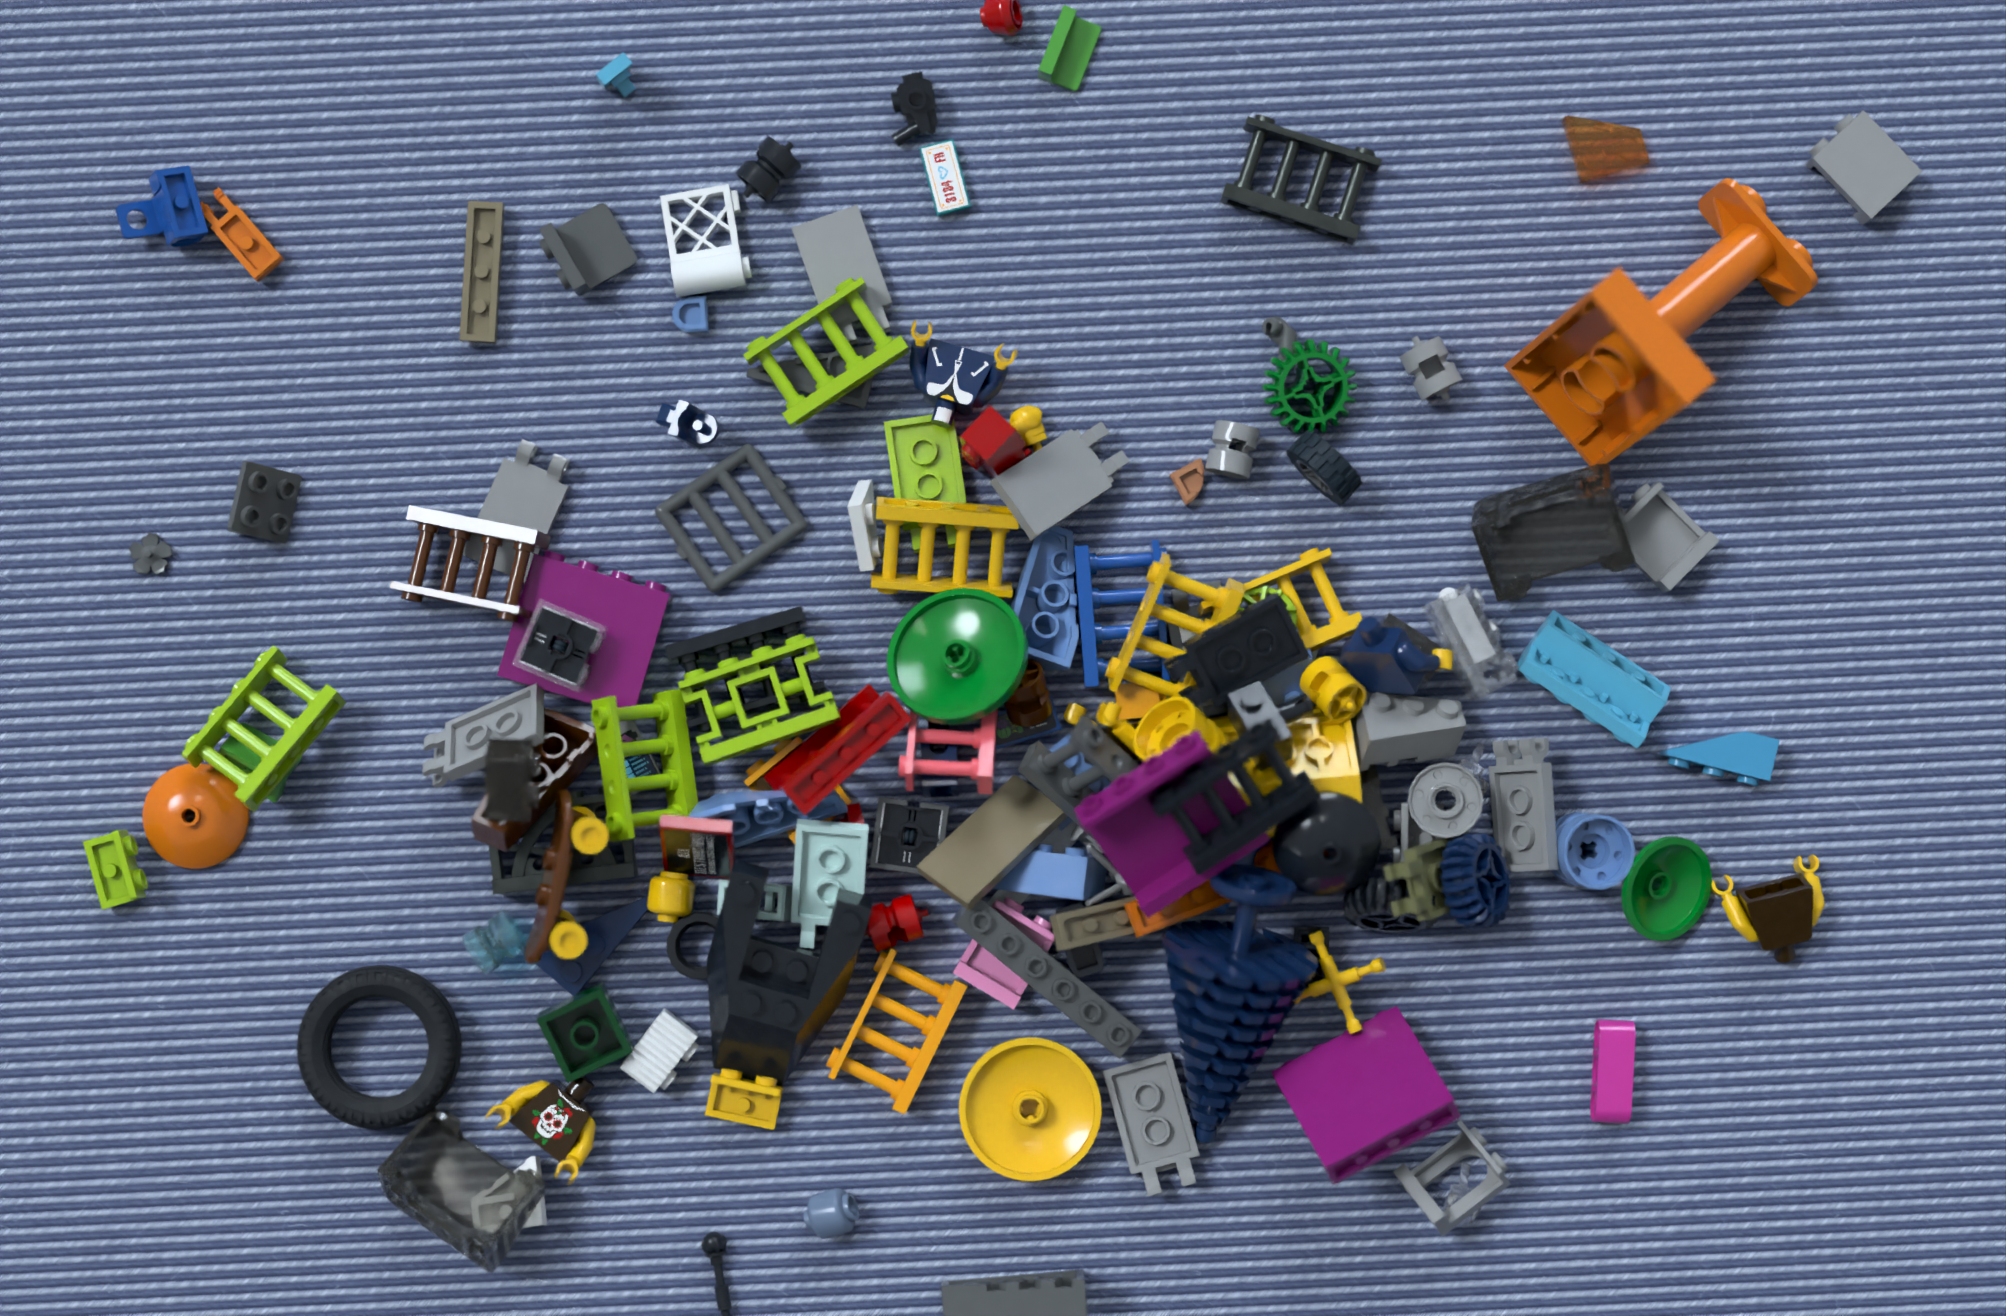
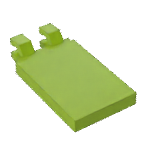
M933 414L884 421L895 498L967 503L954 419L950 428L933 424L931 422ZM904 521V524L900 525V527L903 526V531H910L914 554H918L921 527L918 525V522ZM939 524V526L945 525L949 549L955 548L957 529L953 528V525Z

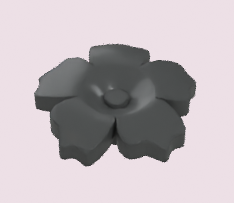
M150 532L147 536L142 537L141 541L143 544L132 542L129 551L131 552V558L137 560L133 565V569L137 573L149 574L151 570L156 575L165 573L166 567L169 564L165 558L173 555L171 546L165 541L160 542L159 535Z

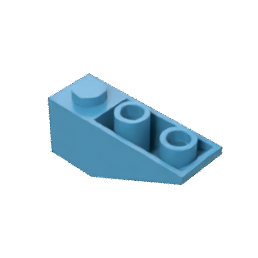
M1742 731L1660 750L1659 756L1669 758L1668 764L1675 767L1689 769L1690 764L1702 766V773L1723 778L1724 772L1738 775L1736 782L1758 786L1759 781H1770L1780 740Z

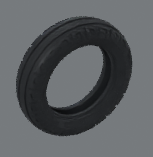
M388 965L357 968L340 975L328 983L308 1006L301 1021L297 1039V1058L300 1073L307 1089L317 1103L329 1114L347 1124L375 1130L392 1129L407 1125L434 1109L445 1097L455 1080L462 1052L461 1032L457 1017L441 991L427 979L410 970ZM385 997L403 1003L418 1016L426 1031L428 1056L425 1067L411 1087L394 1096L373 1097L354 1090L341 1078L332 1059L331 1040L338 1020L349 1007L365 998Z

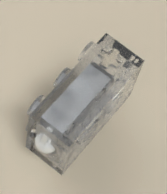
M1468 583L1456 590L1450 587L1444 588L1439 593L1438 599L1421 608L1442 649L1453 651L1452 668L1468 700L1471 701L1480 699L1517 680L1514 672L1518 671V667L1509 651L1503 652L1498 640L1502 639L1501 633L1493 620L1488 621L1482 608L1486 607L1482 595L1477 588L1471 589ZM1491 667L1493 673L1486 679L1483 672Z

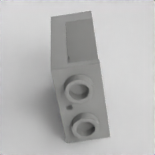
M1461 1120L1457 1122V1125L1462 1132L1420 1165L1410 1171L1405 1164H1402L1393 1171L1399 1182L1442 1237L1510 1185L1504 1174L1508 1170L1506 1164L1496 1152L1489 1155L1483 1148L1488 1144L1484 1137L1475 1127L1469 1130ZM1475 1156L1484 1160L1487 1164V1175L1482 1183L1446 1211L1442 1212L1424 1188L1466 1157Z

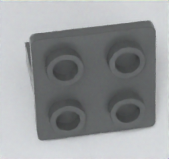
M243 461L228 521V531L279 543H287L302 477L298 474L254 462Z

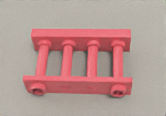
M998 709L980 718L981 728L974 727V731L919 729L920 717L910 711L912 720L909 722L906 755H900L899 777H905L906 791H914L915 774L971 776V780H977L978 794H992ZM917 743L973 745V749H979V758H972L971 762L916 759Z

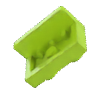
M116 830L110 834L83 841L102 910L146 898L147 878L144 871L138 869L135 855H138L137 843L134 836L128 834V830Z

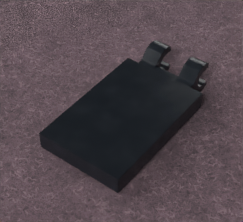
M1275 592L1181 643L1186 653L1168 658L1163 662V665L1173 681L1188 672L1191 673L1197 685L1186 687L1178 692L1180 697L1186 698L1196 707L1210 699L1213 705L1218 707L1227 702V694L1257 681L1262 683L1308 658L1310 655L1281 597Z

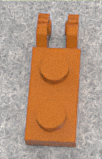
M218 187L213 191L216 200L229 212L218 219L214 215V211L207 204L200 202L203 215L212 225L210 228L250 275L257 282H260L285 259L238 205L235 206L229 197Z

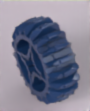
M1466 833L1454 837L1453 841L1447 842V849L1442 852L1444 861L1440 862L1442 875L1439 878L1443 882L1441 891L1446 896L1445 904L1450 906L1451 916L1456 917L1457 923L1464 925L1465 928L1483 929L1498 925L1499 921L1505 919V912L1509 911L1510 908L1508 900L1512 898L1509 892L1512 883L1509 881L1510 870H1507V858L1502 856L1501 846L1496 845L1495 839L1488 837L1486 833Z

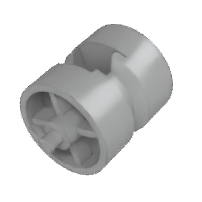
M1418 336L1412 338L1414 343L1412 349L1399 358L1407 374L1415 376L1416 379L1413 385L1421 401L1437 395V397L1441 395L1443 401L1450 398L1447 393L1450 391L1449 388L1463 379L1454 362H1447L1446 357L1449 352L1441 337L1437 336L1426 342L1424 340L1420 341Z

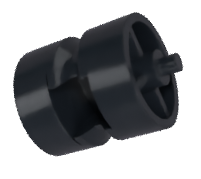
M767 136L757 147L758 151L756 154L758 160L745 161L735 172L747 188L743 192L746 198H749L751 194L757 195L769 204L780 192L779 179H792L800 170L801 164L792 156L790 151L794 147L790 141L784 146L783 144L780 145L770 136Z

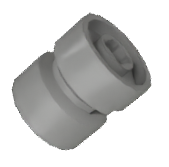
M1216 420L1211 439L1215 443V448L1209 449L1205 470L1223 476L1249 479L1253 458L1249 453L1256 449L1260 430L1241 423ZM1230 443L1236 444V450L1229 449Z

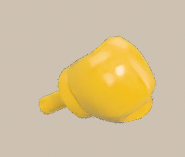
M1026 405L1011 413L1009 423L1017 430L1026 443L1024 448L1032 445L1036 452L1042 448L1040 442L1048 439L1043 423H1041L1042 411L1038 407Z

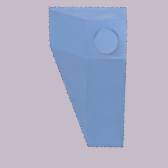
M835 789L806 815H803L782 790L734 791L715 794L709 799L698 802L689 817L733 821L734 845L737 848L796 829L798 819L820 821L848 812V808Z

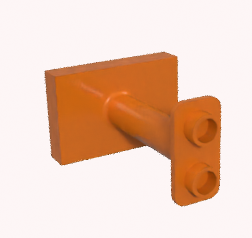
M1725 178L1698 201L1700 213L1720 235L1721 239L1653 298L1648 300L1624 271L1618 267L1504 365L1594 472L1687 406L1716 380L1684 341L1756 278L1770 295L1783 306L1793 305L1817 286L1818 278L1813 270V261L1808 250L1798 241L1786 238L1766 215L1767 209L1764 200L1751 187L1740 185L1731 178Z

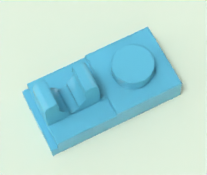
M624 52L596 73V79L604 89L612 84L624 98L635 90V86L629 80L631 74L628 71L632 68L633 63Z

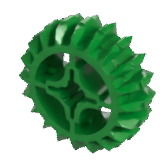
M1306 339L1303 349L1299 341L1292 342L1293 354L1289 349L1282 347L1280 354L1284 360L1281 361L1278 358L1272 357L1270 362L1277 367L1275 372L1271 370L1264 371L1266 377L1272 378L1271 384H1262V390L1272 391V395L1264 398V403L1267 405L1276 403V406L1269 412L1270 415L1277 417L1283 414L1279 424L1286 427L1292 422V432L1299 433L1303 426L1304 431L1314 432L1316 425L1319 432L1324 433L1327 431L1326 420L1332 426H1338L1339 420L1336 414L1348 416L1349 411L1343 405L1345 402L1354 404L1355 398L1347 396L1348 390H1356L1357 384L1348 383L1347 379L1353 377L1356 373L1353 369L1343 370L1350 362L1348 357H1341L1336 360L1340 354L1338 347H1333L1328 351V342L1320 341L1316 347L1313 339ZM1307 358L1320 359L1330 368L1332 374L1316 375L1313 367L1309 366ZM1297 364L1295 368L1296 379L1293 384L1285 387L1284 390L1287 374ZM1307 379L1313 382H1321L1316 384L1315 389H1312L1314 391L1312 394L1300 391L1303 390L1304 384L1308 385L1306 383ZM1335 384L1333 397L1322 410L1324 406V393L1327 389L1334 387ZM1302 398L1306 403V407L1311 409L1312 415H1299L1289 406L1287 400Z

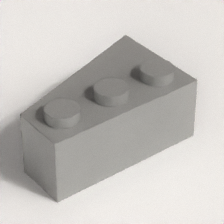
M1366 692V700L1363 707L1350 719L1359 771L1368 770L1369 765L1385 762L1386 766L1389 767L1397 765L1398 761L1414 758L1416 762L1454 756L1467 726L1460 701L1383 694L1379 692Z

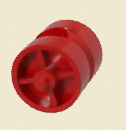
M911 893L892 899L890 906H886L882 902L872 905L864 936L868 935L869 938H872L877 952L895 947L900 939L908 943L924 938L921 921H923L922 917L929 916L928 910L920 911L919 908H916Z

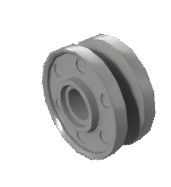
M1441 762L1429 765L1417 774L1410 785L1408 805L1410 814L1419 828L1432 836L1449 838L1462 835L1474 826L1481 815L1483 796L1480 784L1472 772L1459 764ZM1442 790L1453 792L1456 797L1454 806L1446 810L1439 808L1435 803V796L1438 792Z

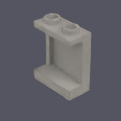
M1864 110L1855 117L1850 113L1834 127L1838 133L1830 141L1824 137L1809 150L1813 157L1805 164L1809 169L1813 166L1816 167L1857 210L1853 216L1861 225L1871 220L1922 172Z
M1658 481L1651 486L1644 483L1631 496L1635 502L1626 511L1622 507L1619 508L1606 521L1610 527L1603 534L1664 593L1670 591L1720 540L1711 531L1704 532L1662 490L1664 486Z

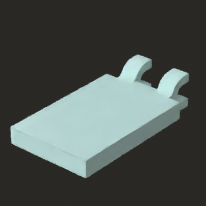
M807 819L797 820L791 922L801 923L800 947L814 948L817 925L828 926L839 888L864 895L869 833L868 824Z

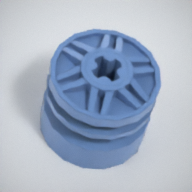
M1581 812L1563 815L1555 821L1559 870L1550 871L1557 879L1569 885L1603 890L1616 886L1627 876L1634 862L1635 847L1632 836L1623 823L1611 816ZM1581 843H1584L1582 849L1585 851L1584 856L1581 855L1582 849L1579 847Z

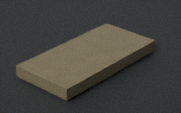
M1014 774L917 865L918 873L966 909L970 910L1067 818V815L1048 797Z

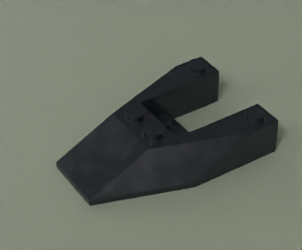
M735 859L707 957L713 1068L719 1070L728 1068L741 1071L742 1076L756 1079V1075L777 1079L776 1085L782 1086L845 997L871 914L873 897L841 888L838 889L820 954L753 936L752 931L770 869Z

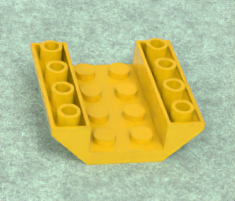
M1312 706L1313 715L1303 717L1286 725L1292 734V758L1285 762L1294 775L1304 770L1318 792H1340L1352 796L1362 803L1360 773L1350 719L1340 723L1333 722L1318 706ZM1228 715L1208 718L1228 736L1229 742L1239 737L1228 719ZM1252 759L1243 764L1263 795H1266L1282 784L1272 767L1259 772ZM1229 773V778L1249 806L1251 804L1250 800L1234 776ZM1275 827L1266 832L1268 837H1273Z

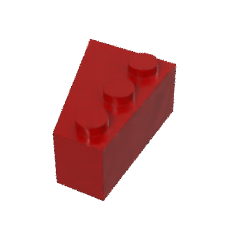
M990 405L960 436L961 457L976 471L982 467L993 478L1033 454L1028 448L1026 450L1023 448L1026 443L1017 430Z

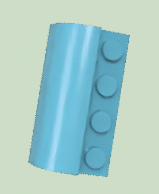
M1552 610L1539 627L1517 662L1518 670L1524 674L1527 680L1534 684L1542 685L1551 691L1560 702L1572 705L1581 711L1590 722L1601 724L1610 730L1619 741L1626 744L1629 743L1637 749L1646 739L1650 723L1667 703L1671 690L1670 686L1555 610Z

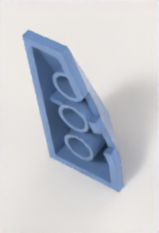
M1056 525L1032 540L1010 605L1025 630L1028 641V659L1039 662L1043 670H1069L1079 638L1075 608L1077 606V594H1075L1074 590L1075 558L1073 531Z

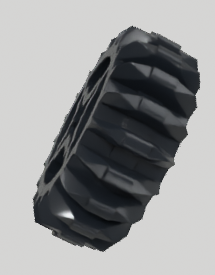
M1385 876L1384 878L1372 877L1369 880L1365 879L1357 887L1345 892L1343 897L1345 920L1354 926H1359L1361 929H1371L1373 932L1411 933L1412 931H1422L1436 924L1438 917L1418 921L1417 914H1412V912L1393 916L1391 902L1410 897L1406 879L1397 878L1386 881ZM1432 895L1433 906H1435V895Z

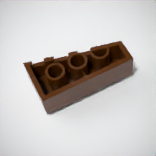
M544 707V742L507 757L471 818L474 839L507 852L553 804L558 791L566 790L599 755L595 728Z

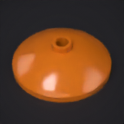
M201 763L195 768L191 764H183L164 773L152 785L144 802L142 819L149 843L162 858L179 867L201 869L215 866L225 861L240 847L248 830L250 810L234 795L238 790V785L224 774L216 771L212 765ZM189 809L195 812V819L191 823L185 819V813Z

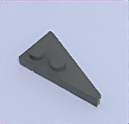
M874 342L870 345L853 349L858 356L862 355L865 359L876 351L874 349L876 344ZM837 350L830 353L815 354L828 375H833L836 378L846 371L844 368L846 363ZM800 357L778 363L796 391L810 395L817 390L815 388L816 381ZM762 365L748 369L747 378L775 385ZM875 376L835 402L866 410Z

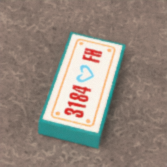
M953 139L920 147L919 150L937 217L970 209L971 205Z

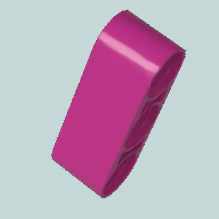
M1596 1020L1590 1101L1592 1122L1629 1124L1635 1055V1024L1633 1021Z

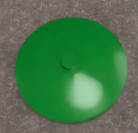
M972 588L946 590L921 601L900 621L892 635L887 652L889 680L900 700L917 716L939 724L968 723L992 713L1003 705L1015 692L1026 670L1028 641L1023 625L1017 615L999 597L989 592Z

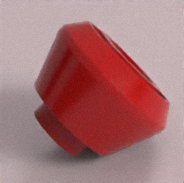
M985 0L984 6L980 8L981 22L992 33L1012 37L1022 28L1023 18L1019 0Z

